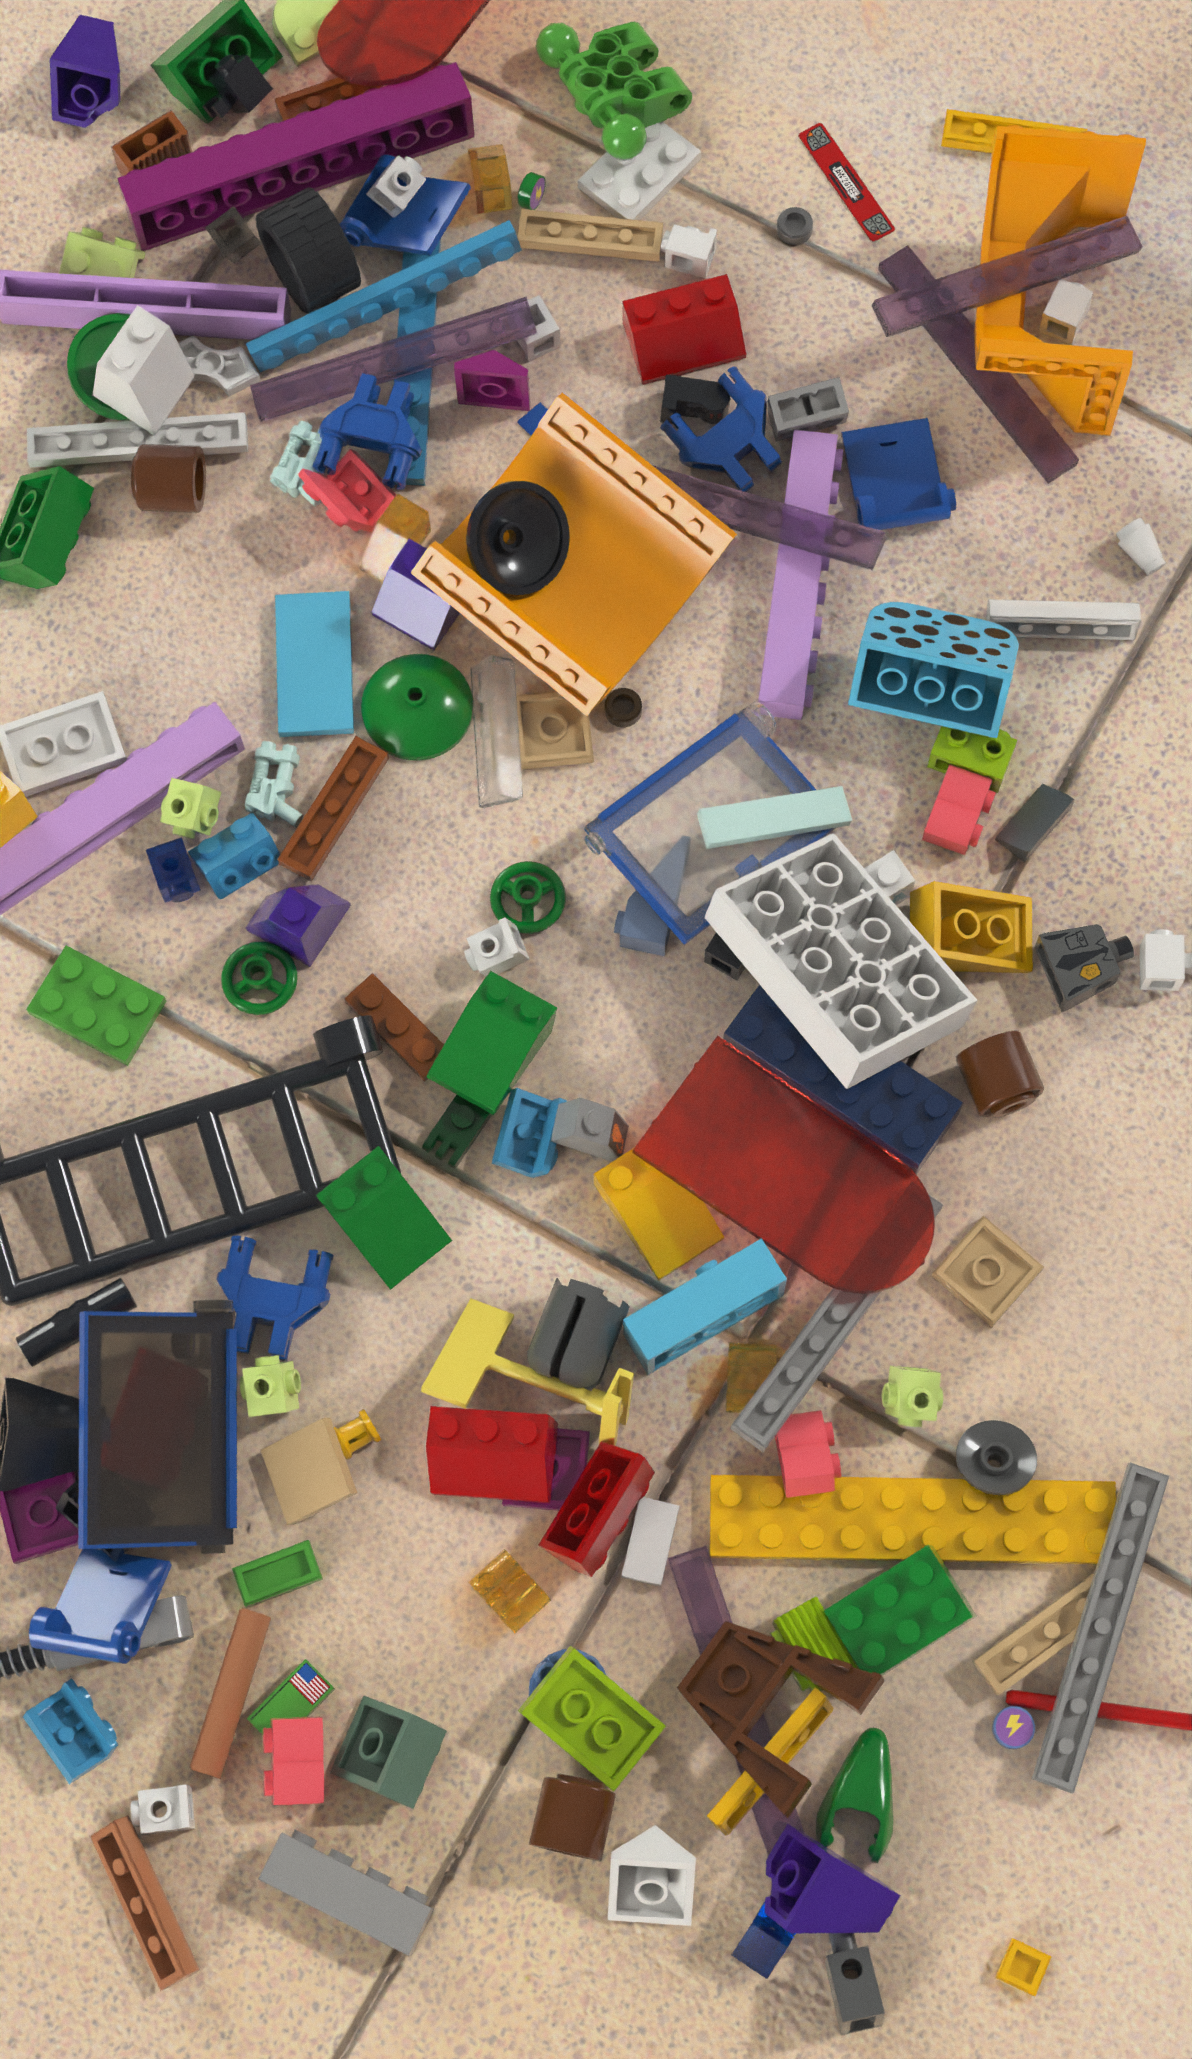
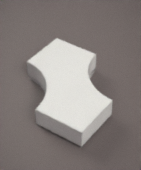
M194 335L178 343L194 374L193 381L212 383L220 387L228 397L261 381L257 370L243 347L217 350L205 346Z

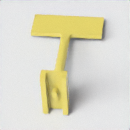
M470 1298L423 1383L421 1392L466 1409L485 1372L493 1370L585 1405V1410L602 1416L599 1444L602 1441L615 1446L619 1423L626 1425L629 1418L634 1373L619 1368L607 1392L596 1388L590 1391L585 1388L567 1385L561 1382L559 1378L553 1376L548 1378L540 1375L532 1368L500 1357L495 1353L514 1320V1314Z

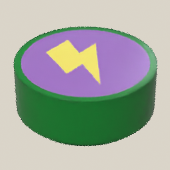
M530 172L524 177L518 191V204L520 207L535 210L539 206L545 191L546 180L544 176Z

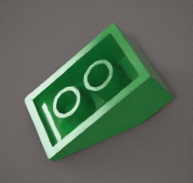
M490 971L469 1000L427 1073V1078L494 1115L551 1034L557 1007Z
M379 1146L316 1195L390 1290L452 1242L446 1231Z

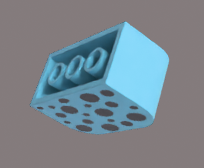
M904 602L880 604L870 611L861 639L848 705L997 738L1019 648L1018 640L1011 631L991 621Z

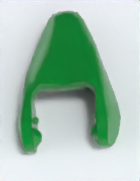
M868 1728L858 1737L820 1805L816 1817L817 1842L825 1847L833 1843L834 1837L831 1833V1828L834 1827V1815L840 1809H853L868 1813L879 1822L877 1833L874 1834L875 1842L868 1848L871 1862L878 1863L884 1855L893 1833L892 1773L886 1735L878 1728Z

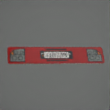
M818 123L799 133L800 140L870 241L875 242L894 232L895 227L822 123Z

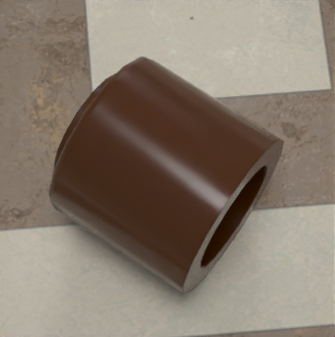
M140 445L133 458L131 467L132 494L138 508L141 511L201 512L206 489L205 457L201 446Z
M1008 1031L986 1038L971 1045L956 1056L957 1065L979 1116L997 1118L1012 1114L1031 1105L1044 1091V1085L1019 1031Z
M557 1774V1778L544 1777L529 1845L602 1862L616 1794L606 1790L605 1784L564 1774Z

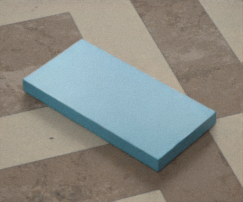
M349 591L275 595L279 737L354 734L351 605Z

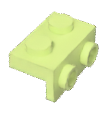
M82 227L81 232H68L59 273L134 278L138 259H144L146 252L135 249L137 243L134 241L116 237L115 242L102 239L103 232Z

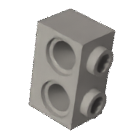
M840 377L770 395L767 400V412L776 442L793 437L794 430L814 432L846 423L849 414Z

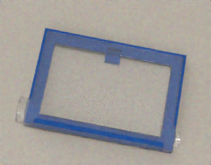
M753 702L739 713L733 714L602 811L584 829L588 834L585 836L587 847L596 855H600L602 852L605 853L684 945L710 926L704 917L716 889L824 838L835 829H825L706 849L697 817L699 809L816 790L770 738L777 730L776 721L771 712L759 702Z

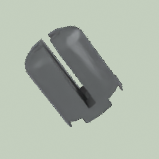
M556 1278L527 1351L528 1364L540 1375L548 1378L553 1376L559 1378L561 1382L567 1385L592 1390L601 1383L622 1329L623 1319L626 1318L630 1306L625 1301H622L620 1307L607 1301L608 1298L603 1295L604 1290L574 1279H570L568 1286H564Z

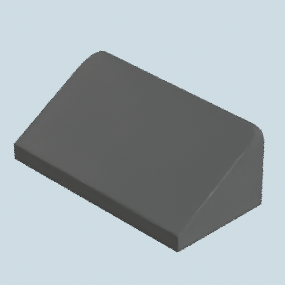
M1042 783L997 835L995 840L1025 863L1071 810L1074 799Z

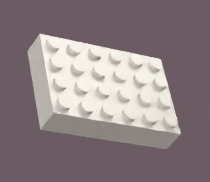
M834 833L716 889L704 917L846 1089L962 1028L977 1002L974 995Z

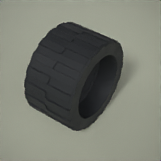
M307 187L256 215V228L265 252L283 286L287 288L288 294L302 311L308 314L360 287V270L352 248L335 215L321 195L314 189Z

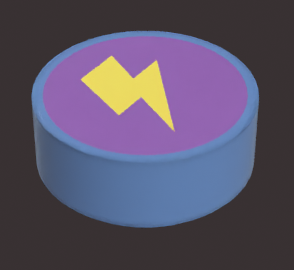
M1010 1706L1004 1708L995 1716L992 1731L1000 1745L1008 1749H1019L1026 1746L1032 1740L1035 1733V1723L1028 1711L1021 1707Z

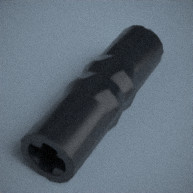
M119 1278L93 1294L75 1301L68 1308L59 1310L51 1318L17 1336L16 1341L27 1361L33 1367L64 1348L79 1342L80 1312H129L136 1308L137 1304L122 1278Z

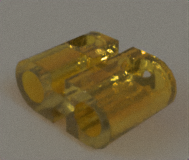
M728 1343L726 1413H741L777 1364V1344Z
M505 1549L468 1582L514 1634L551 1601L542 1588Z

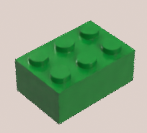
M933 1545L925 1546L824 1610L858 1668L870 1673L876 1672L882 1676L977 1617Z

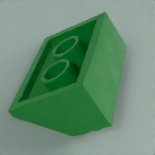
M223 0L151 64V67L176 99L203 122L209 124L214 118H210L202 106L219 93L209 78L217 71L215 66L222 58L229 54L248 55L263 75L283 55L244 0Z
M61 466L20 476L0 526V579L35 589L57 585L66 573L65 563L70 551L77 544L79 538L77 532L82 519L90 510V498L94 488Z

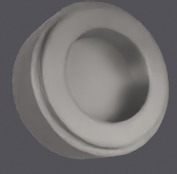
M791 207L779 215L777 234L783 242L789 245H800L811 237L813 219L806 210L799 207Z

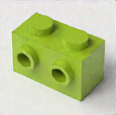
M941 726L931 750L927 767L946 774L948 766L951 764L991 778L993 780L990 790L998 793L1013 756L1017 739L1011 738L1010 734L999 729L997 738Z

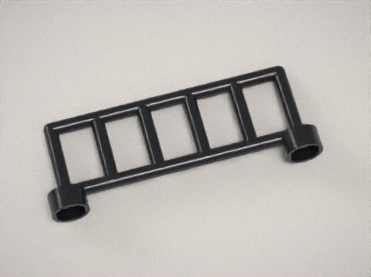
M371 1015L359 1016L316 1031L313 1037L320 1056L318 1060L12 1157L4 1158L0 1145V1185L46 1171L73 1260L72 1263L20 1279L0 1214V1298L2 1302L8 1306H15L324 1207L316 1195L337 1178L322 1182L294 1094L295 1091L346 1075L370 1152L379 1146L401 1173L366 1062L383 1053L373 1017ZM271 1099L300 1190L247 1206L219 1115ZM197 1123L225 1214L171 1230L144 1139ZM121 1147L149 1238L96 1255L68 1163Z

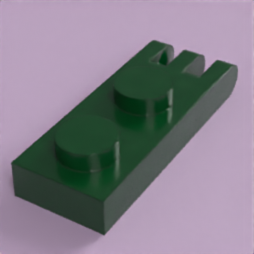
M456 1094L423 1143L422 1149L429 1153L437 1141L441 1142L442 1144L436 1151L435 1157L442 1161L450 1149L454 1150L455 1152L450 1157L448 1165L455 1169L492 1114Z

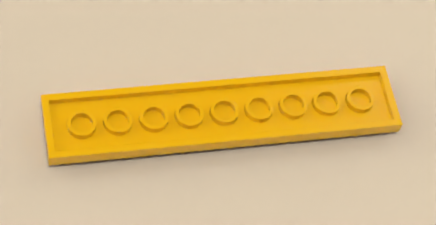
M711 1475L710 1558L903 1561L925 1546L933 1545L943 1562L1097 1565L1116 1504V1481L1031 1480L1023 1489L1015 1493L991 1495L977 1490L965 1479L834 1478L835 1491L786 1498L782 1476Z

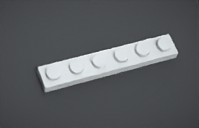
M245 412L167 418L156 435H153L133 421L27 428V461L30 468L131 461L136 455L138 447L142 444L201 446L204 455L248 452L247 418Z

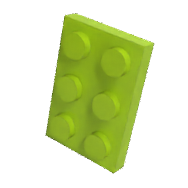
M571 1645L518 1710V1712L613 1792L666 1727V1725Z

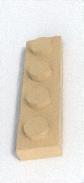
M521 209L517 238L520 247L525 249L659 262L663 223Z
M1094 1573L972 1661L996 1696L1003 1693L1074 1641Z

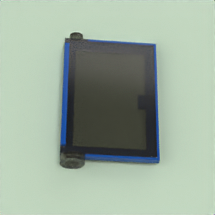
M193 1301V1313L80 1312L78 1549L201 1545V1554L225 1553V1545L233 1544V1528H237V1329H233V1301Z

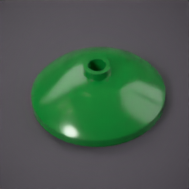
M119 313L98 317L79 330L69 347L67 374L76 396L89 409L110 419L130 420L93 396L97 363L130 317V314Z
M409 654L385 663L371 676L362 695L361 713L367 733L382 750L392 756L405 760H427L450 751L465 736L473 717V698L467 680L455 666L436 656ZM413 693H420L422 695L417 701L409 699V696Z

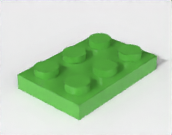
M65 945L26 1010L33 1017L128 1066L167 1000L165 996Z

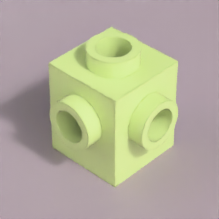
M171 778L167 795L163 798L161 804L162 815L160 822L173 826L172 834L194 839L196 833L210 836L212 827L218 819V803L221 792L204 785Z
M279 1355L255 1358V1366L242 1369L243 1376L240 1379V1392L242 1398L247 1401L249 1417L285 1413L299 1409L297 1393H300L301 1379L298 1370L294 1369L293 1361L280 1362Z
M890 1365L888 1383H885L882 1390V1404L886 1407L885 1414L898 1418V1425L922 1427V1420L936 1421L937 1411H940L943 1405V1391L940 1387L941 1373L928 1368Z

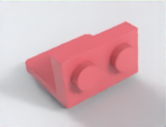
M352 449L337 463L334 475L327 474L325 476L304 468L298 473V476L304 482L303 490L314 500H321L328 508L325 511L326 515L336 525L340 527L343 525L349 526L356 532L363 530L374 534L403 502L391 488L382 483L381 477L359 453Z

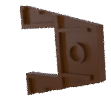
M725 1621L677 1689L778 1810L788 1819L812 1783L800 1772L747 1737L751 1729L794 1670L860 1715L885 1680L879 1673H870L855 1668L850 1663L814 1654L809 1649L797 1645L791 1646L776 1641L774 1637Z

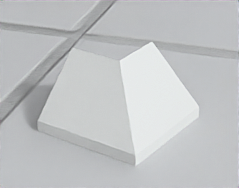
M656 1825L612 1851L608 1920L691 1926L696 1858Z

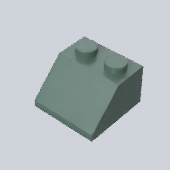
M363 1696L330 1773L414 1809L433 1762L440 1751L447 1730L412 1713Z

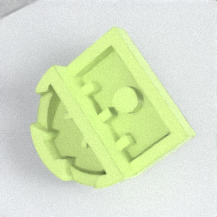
M277 0L272 19L274 34L277 39H281L296 66L301 65L357 32V27L341 0Z

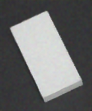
M645 1497L639 1500L621 1577L661 1587L679 1505Z

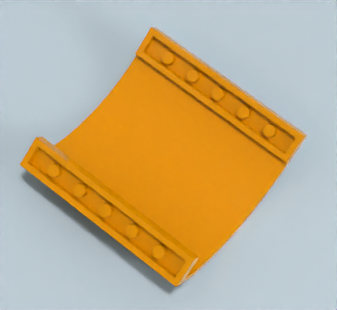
M561 393L547 410L538 427L521 451L492 486L494 488L497 485L510 481L532 482L547 489L559 501L568 520L570 542L566 560L558 575L547 586L531 594L511 595L497 591L477 575L468 556L466 533L472 511L441 544L434 541L429 545L411 574L588 716L623 679L666 628L737 536V533L564 393ZM505 531L503 535L505 543L509 540L508 531Z

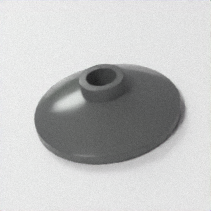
M989 1420L977 1423L964 1432L957 1445L956 1462L963 1478L977 1490L991 1495H1008L1023 1489L1031 1481L1037 1467V1453L1031 1439L1020 1428L1007 1422ZM988 1461H998L1001 1467H993L988 1464Z

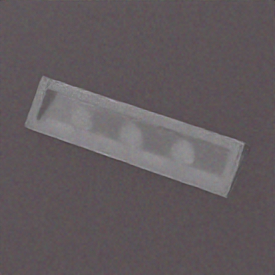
M490 655L470 669L478 802L481 808L514 802L523 797L514 661L509 658Z

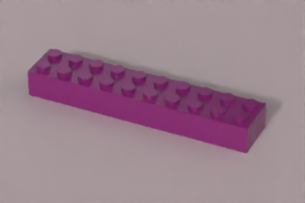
M456 62L446 66L439 65L428 72L414 77H404L396 83L379 89L372 88L361 95L346 100L334 101L329 106L311 112H302L294 118L279 123L267 124L262 129L244 135H234L227 141L212 146H202L192 153L177 158H167L157 165L142 170H132L126 175L117 178L128 218L141 251H146L265 210L307 187L317 192L369 174L381 155H391L393 157L399 155L402 159L406 156L413 159L475 137L471 95Z

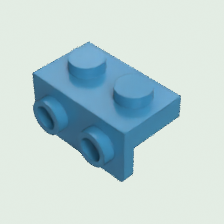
M253 812L244 818L236 820L226 829L211 838L203 840L198 846L188 851L193 862L207 879L218 899L225 898L279 864L277 859L280 856V852L271 835Z
M519 1088L512 1089L508 1098L492 1164L531 1178L548 1174L555 1166L558 1158V1150L555 1149L557 1143L551 1142L558 1104L567 1102V1100L562 1098L549 1100Z
M73 1679L66 1681L58 1692L26 1711L23 1716L69 1784L108 1760L118 1746L113 1727L108 1721L100 1719L93 1709V1701L87 1690L82 1686L78 1687Z

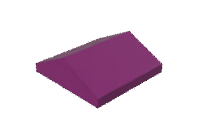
M496 350L455 362L454 375L458 404L530 411L528 369Z

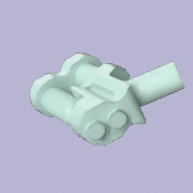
M299 421L298 425H294L289 433L290 440L285 447L283 456H281L279 465L273 469L270 482L284 493H289L293 498L298 497L299 493H301L316 507L322 501L314 500L303 490L304 482L298 476V473L303 468L320 473L313 468V462L316 459L322 439L318 431H311L313 428L311 424ZM301 445L311 446L306 458L297 455L302 447Z
M263 741L261 747L256 748L254 757L256 763L253 771L254 774L252 775V784L244 804L246 811L253 812L258 817H265L270 821H274L276 815H278L294 827L300 824L303 814L285 803V799L293 793L294 784L291 783L293 768L298 767L300 760L296 746L284 744L282 750L277 751L275 743ZM269 765H279L276 779L267 778Z

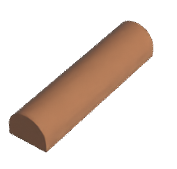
M245 1608L239 1610L192 1757L191 1771L221 1779L271 1617Z
M124 1816L114 1820L90 1837L155 1980L162 1991L192 1976L200 1969L130 1817Z

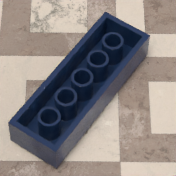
M760 984L724 1032V1048L914 1176L917 1175L958 1117L963 1104L962 1101L902 1061L846 1089Z

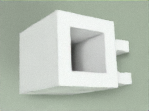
M1164 929L1154 930L1150 934H1145L1140 944V990L1179 991L1185 980V974L1192 975V953H1185L1184 935H1174L1172 931Z

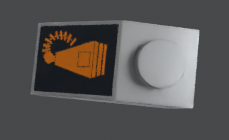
M578 1098L558 1104L551 1142L608 1161H614L624 1153L629 1125L614 1108L584 1098Z

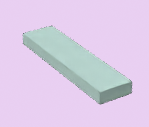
M842 786L702 808L697 813L706 849L849 826L852 822Z

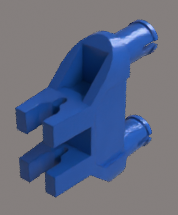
M734 366L727 371L730 373L729 376L735 384L732 383L725 373L720 376L718 383L723 386L736 402L735 410L703 436L697 437L679 413L670 416L672 423L678 430H675L668 420L664 421L660 429L666 433L679 449V460L683 465L701 470L726 473L744 495L754 486V483L740 465L739 461L751 451H754L770 472L781 465L782 461L780 455L765 438L767 397L765 393L758 389L754 390L738 371L739 369Z
M362 373L353 399L332 411L322 421L318 431L322 441L316 459L313 462V468L325 474V470L328 468L327 474L334 475L342 448L347 445L391 454L382 483L394 489L396 482L398 483L397 490H403L406 486L412 461L420 458L422 452L407 421L414 400V394L409 392L411 388L410 383L395 380L387 406L377 404L381 391L380 386L375 385L377 378L376 376Z
M233 1235L231 1237L232 1242L226 1268L218 1272L216 1280L237 1313L234 1329H237V1352L250 1354L256 1324L273 1327L268 1353L271 1356L279 1355V1360L287 1361L294 1331L313 1318L329 1303L331 1294L326 1288L334 1255L322 1251L320 1255L318 1250H309L303 1283L298 1285L260 1279L248 1274L254 1246H256L257 1241L249 1237H244L243 1241L241 1236Z

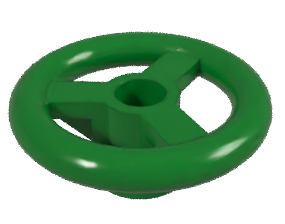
M532 861L515 863L505 868L495 879L490 892V904L497 920L507 918L517 926L519 933L522 934L538 933L551 927L561 916L566 903L565 887L560 877L548 866ZM522 873H535L547 879L541 883L532 875H523L514 882L510 881L512 877ZM502 891L513 896L514 901L522 907V922L513 919L504 910L501 901ZM526 891L534 893V896L530 899L521 897ZM554 891L555 898L551 911L544 918L534 922V907L537 906L543 896Z
M261 941L248 943L236 949L226 960L221 975L222 989L228 1001L238 1010L252 1015H265L282 1008L293 996L298 980L297 968L292 957L279 946ZM254 954L242 965L241 975L243 980L233 985V973L238 963L245 957ZM266 954L276 957L284 966L286 971L285 985L274 979L273 969L270 962L266 959ZM257 972L265 973L264 977L260 980L252 979L253 975ZM252 989H267L278 995L269 1002L259 1004L248 1002L240 997Z

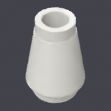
M1142 518L1132 521L1116 533L1120 540L1118 545L1144 570L1147 576L1166 564L1150 524H1145Z

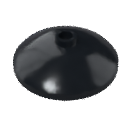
M527 481L505 482L484 494L471 513L466 533L468 556L477 575L497 591L511 595L531 594L547 586L560 572L566 560L570 542L568 520L559 501L544 487ZM505 531H508L509 533V540L507 543H505L503 540V535Z

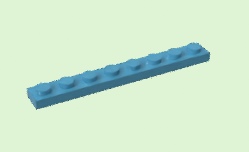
M510 220L247 342L246 346L260 373L267 369L277 368L288 359L299 354L309 353L318 345L333 338L343 337L349 331L363 324L375 322L383 315L398 308L407 307L415 300L432 292H439L449 284L464 277L474 276L481 269L498 261L508 260L515 253L522 251L516 232Z
M441 239L435 247L431 256L440 253ZM403 252L402 270L431 256ZM432 292L415 300L407 307L399 308L394 383L395 380L410 383L411 388L409 392L414 394V400L407 421L422 450L420 458L412 461L406 485L425 486L438 292Z

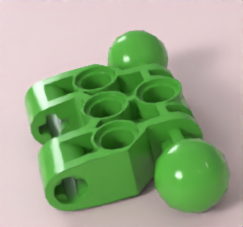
M638 22L617 25L595 33L589 45V50L580 53V42L577 32L564 23H550L540 31L537 38L536 50L539 59L553 69L560 68L559 77L574 97L576 109L580 113L589 116V120L595 127L604 128L602 131L604 148L611 156L619 160L633 159L642 152L647 141L646 127L682 113L692 101L691 91L672 67H662L647 72L641 71L655 62L659 51L658 47Z

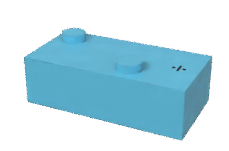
M762 1238L720 1263H717L716 1260L705 1263L695 1271L697 1275L695 1278L623 1319V1335L647 1375L784 1296L787 1278Z

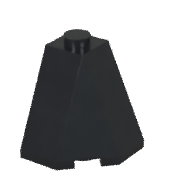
M5 1378L0 1409V1491H9L79 1470V1399L15 1378ZM100 1405V1417H105L104 1406Z

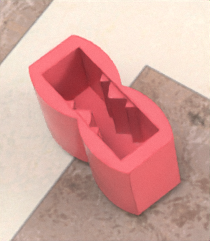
M949 764L925 827L922 840L963 855L966 854L969 845L976 847L984 827L977 824L981 812L989 814L996 792L990 790L993 779Z
M821 1410L791 1414L775 1436L786 1498L835 1491L834 1478H841V1467L838 1453H830L829 1446H835L832 1422H824Z
M322 1717L271 1718L270 1728H263V1753H271V1770H264L263 1789L264 1796L272 1797L273 1805L324 1803Z

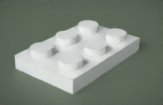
M662 121L645 128L647 141L639 155L633 159L619 160L606 152L578 179V189L615 218L641 220L701 160V150Z
M103 691L0 725V743L13 782L22 790L25 797L126 762V756Z

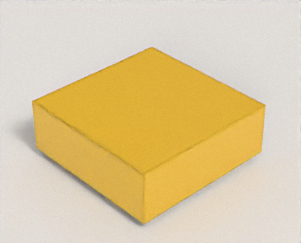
M1011 1938L995 1978L1035 1997L1052 1956Z

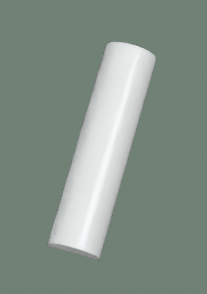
M989 599L986 620L1005 627L1016 637L1135 640L1141 621L1139 603Z

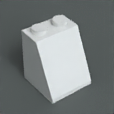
M137 305L98 361L93 396L153 435L157 434L194 379V374L170 326Z

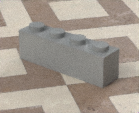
M294 1830L292 1836L281 1832L259 1880L408 1956H412L434 1910L425 1905L429 1898L428 1896L406 1886L403 1893L389 1887L388 1884L391 1877L371 1867L364 1874L351 1867L354 1861L353 1858L333 1848L329 1855L314 1849L317 1840L298 1830Z

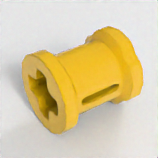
M364 1409L359 1411L357 1418L340 1428L334 1426L346 1460L352 1458L354 1451L371 1441L377 1443L382 1440Z

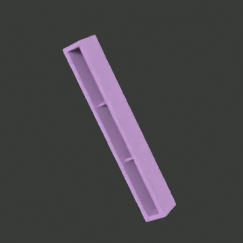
M0 270V319L2 324L81 329L90 321L104 315L116 313L131 315L138 305L168 324L174 335L254 340L290 323L291 306L287 288Z
M794 430L757 715L802 720L803 707L811 708L814 685L806 684L808 673L816 672L818 651L811 650L812 638L820 639L822 617L815 616L816 604L824 605L827 584L819 582L820 572L828 571L831 549L824 548L825 537L832 538L835 516L828 515L829 504L837 505L839 482H832L833 471L841 472L843 449H836L837 434Z
M213 702L207 707L201 706L190 714L187 721L178 727H170L163 731L157 741L147 748H139L133 751L127 757L126 762L114 770L108 769L102 772L95 779V783L83 791L77 790L68 795L63 804L52 812L46 811L38 815L33 820L31 826L18 833L0 848V915L161 807L163 798L167 795L171 778L196 783L245 750L241 735L217 703Z

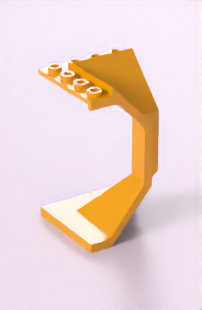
M1018 125L997 126L993 140L981 239L974 328L976 370L1026 374L1073 432L1111 435L1131 370L1133 351L1044 343L1023 330L1027 274L1029 266L1075 228L1089 227L1124 230L1125 218L1144 153L1146 138H1137L1128 134L1118 136L1101 135L1091 131L1081 133L1065 132L1055 128L1044 130L1029 129Z

